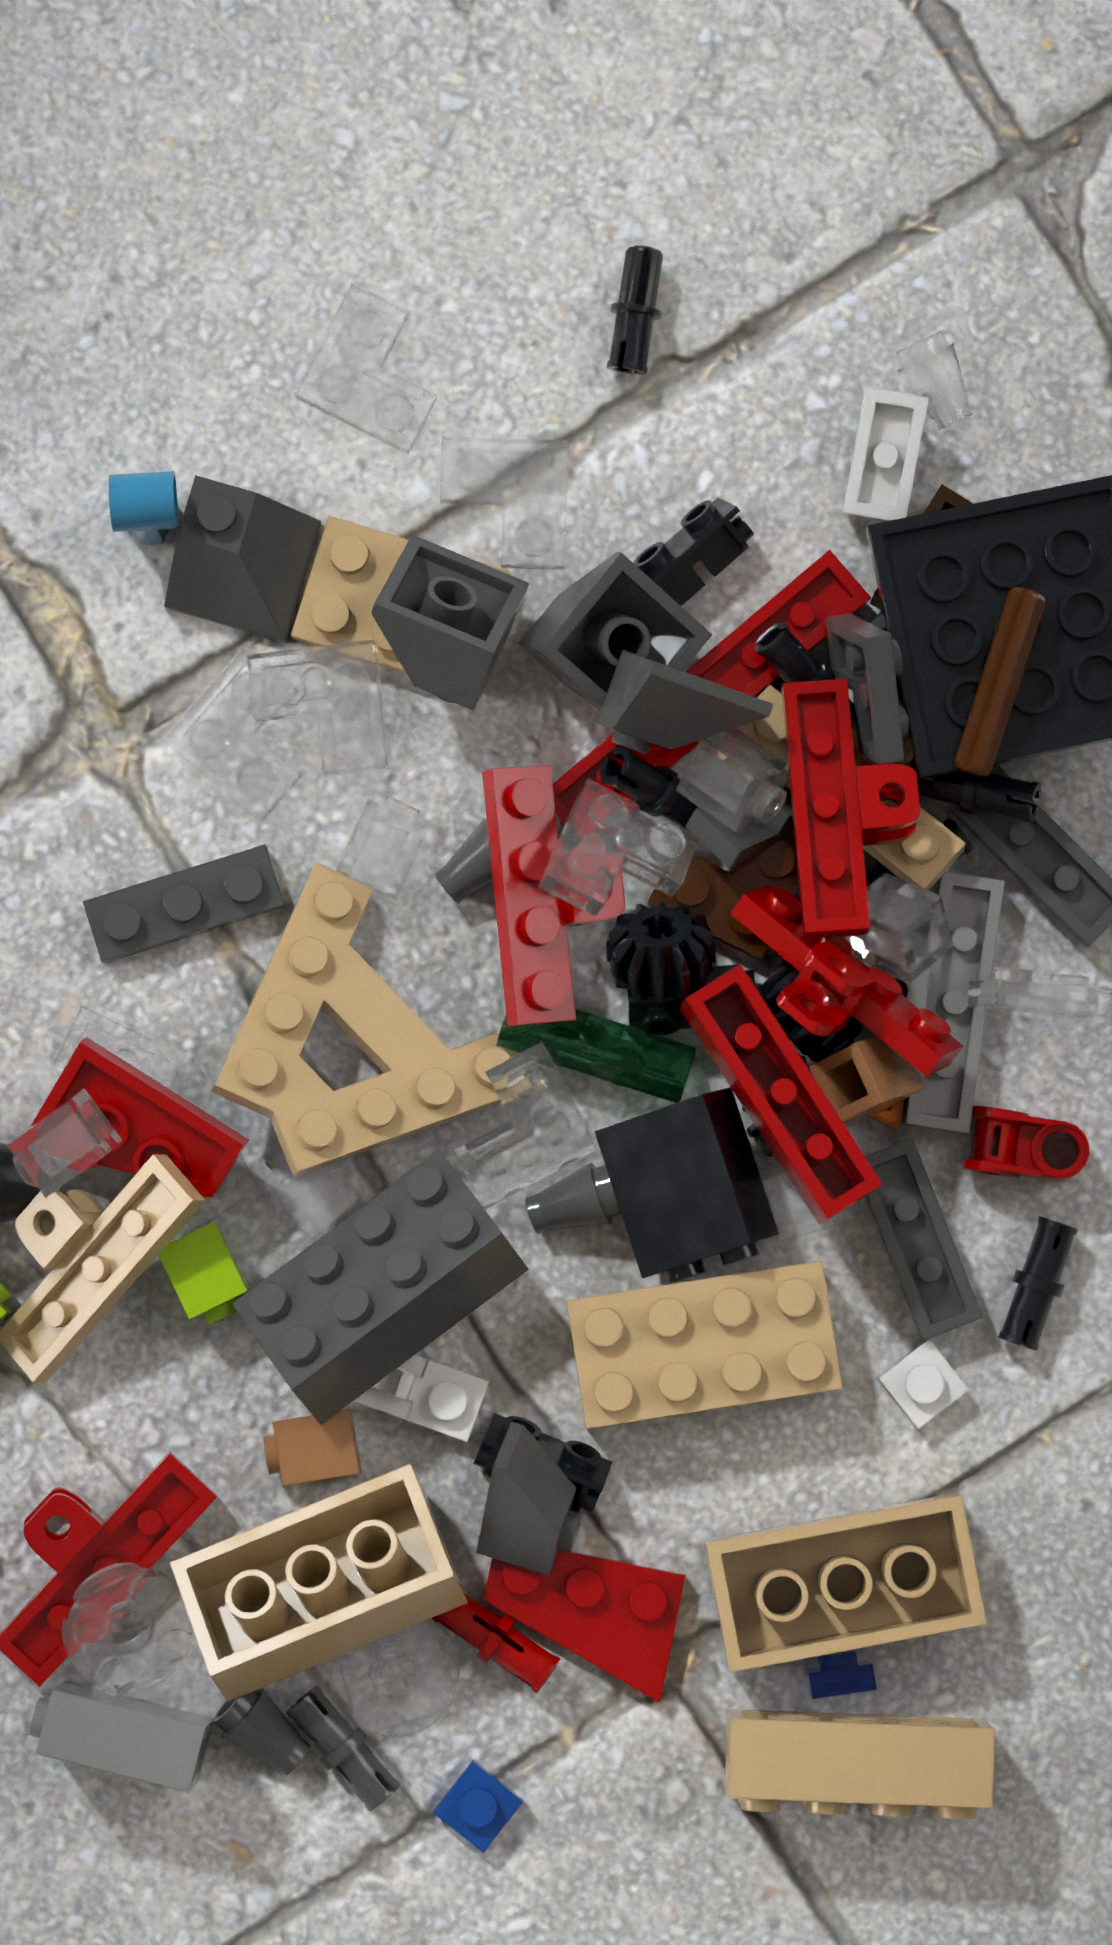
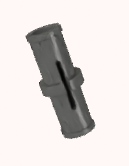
M318 1685L296 1701L297 1705H292L286 1711L287 1715L290 1718L292 1717L323 1754L320 1758L322 1764L327 1770H330L332 1767L335 1768L365 1804L368 1811H372L392 1795L390 1791H396L401 1785L364 1743L367 1738L366 1734L359 1726L353 1729L322 1693Z

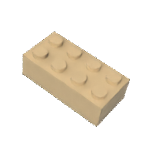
M822 1261L566 1300L586 1429L843 1389Z
M411 1463L170 1562L209 1675L227 1702L468 1603L425 1490Z
M957 1493L704 1540L726 1662L730 1673L987 1624L963 1497Z
M727 1709L724 1787L728 1797L738 1799V1804H741L740 1809L745 1811L777 1812L780 1811V1800L803 1801L802 1806L806 1807V1812L815 1814H845V1803L867 1804L868 1809H871L872 1815L909 1817L911 1816V1805L932 1806V1811L937 1812V1817L976 1819L977 1808H993L995 1728L984 1719Z

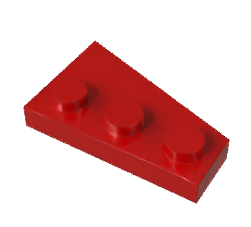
M85 1037L78 1044L18 1148L36 1153L46 1151L73 1158L74 1163L94 1168L100 1165L135 1175L153 1154L167 1155L201 1196L213 1198L226 1180L249 1139L88 1037Z
M559 1551L550 1576L492 1558L484 1601L660 1703L685 1574L573 1551L571 1554Z

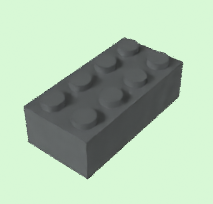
M439 1149L232 1303V1305L290 1389L322 1425L529 1269Z

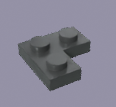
M850 613L826 617L830 663L833 670L832 679H847L848 688L853 691L859 753L877 764L904 761L902 741L907 740L909 737V720L904 705L898 702L896 678L902 675L903 661L897 641L892 639L891 633Z

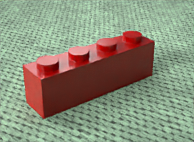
M741 964L684 1000L680 1006L682 1013L819 1225L882 1185L879 1177Z

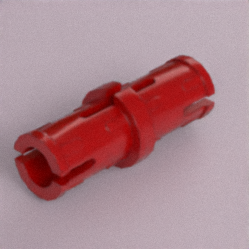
M467 1594L465 1596L468 1603L432 1618L433 1621L439 1622L479 1650L476 1655L477 1658L486 1664L493 1660L530 1686L535 1693L540 1691L561 1660L513 1628L516 1621L505 1614L502 1618H499Z

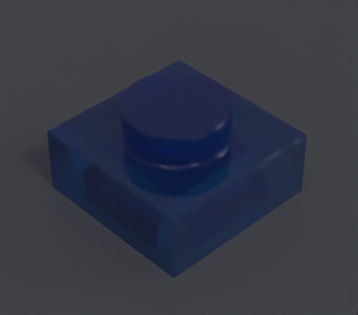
M843 1651L818 1656L819 1667L805 1669L808 1691L812 1699L877 1690L873 1663L869 1660L858 1661L856 1651Z

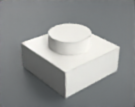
M930 1339L924 1341L878 1377V1380L916 1429H920L969 1390Z

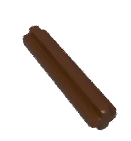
M1013 587L1008 593L955 758V766L969 774L988 776L992 772L1046 603L1045 598L1033 590Z

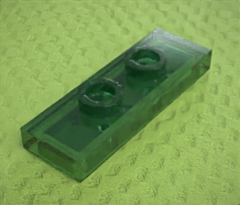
M575 1009L576 1020L513 1027H507L505 1015L496 1046L674 1103H678L681 1100L697 1049L694 1046L663 1036L651 1035L641 1029Z

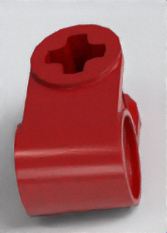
M973 1106L972 1117L976 1119L971 1157L963 1160V1170L1012 1178L1023 1176L1050 1181H1065L1078 1174L1086 1165L1090 1154L1089 1142L1084 1132L1076 1125L1066 1121L1032 1117L1027 1113L1013 1110ZM995 1127H998L1000 1131L996 1156H992ZM1052 1134H1063L1074 1142L1077 1156L1075 1162L1070 1167L1055 1169L1044 1161L1041 1147L1046 1137Z

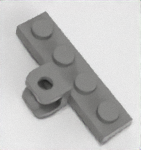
M946 871L937 881L926 963L887 959L869 966V968L880 969L892 976L901 986L902 991L900 994L917 1008L930 1010L944 1019L951 1028L950 1035L963 1045V1048L950 1066L927 1077L917 1070L925 1089L906 1098L902 1125L961 1134L969 1133L1005 885L1004 880Z

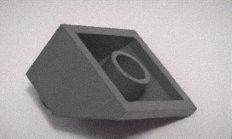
M195 475L177 535L164 608L286 643L322 522L259 493Z
M412 534L375 601L371 614L415 687L432 693L441 700L456 703L474 711L492 675L529 583Z
M616 552L561 592L518 644L564 685L601 711L622 650L683 671L712 634L623 553Z
M622 650L597 723L615 730L611 742L648 755L652 743L672 750L769 717L774 704Z

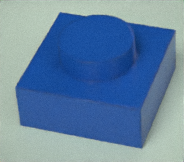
M472 1760L435 1807L433 1813L484 1853L523 1803V1798L476 1761Z

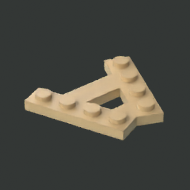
M316 862L310 871L211 1091L270 1118L293 1177L526 1095L533 1088L509 1029L450 1050L371 968L349 943L373 889ZM320 1008L381 1069L383 1074L333 1091L299 1055Z

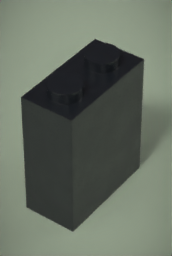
M731 1087L704 1093L595 1131L642 1279L666 1272L669 1283H673L706 1272L702 1259L720 1254L723 1266L759 1255L757 1241L779 1235Z

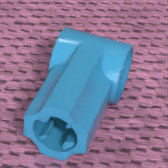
M174 471L109 475V508L112 531L133 532L139 538L142 545L163 544L166 535L171 530L178 528V501Z

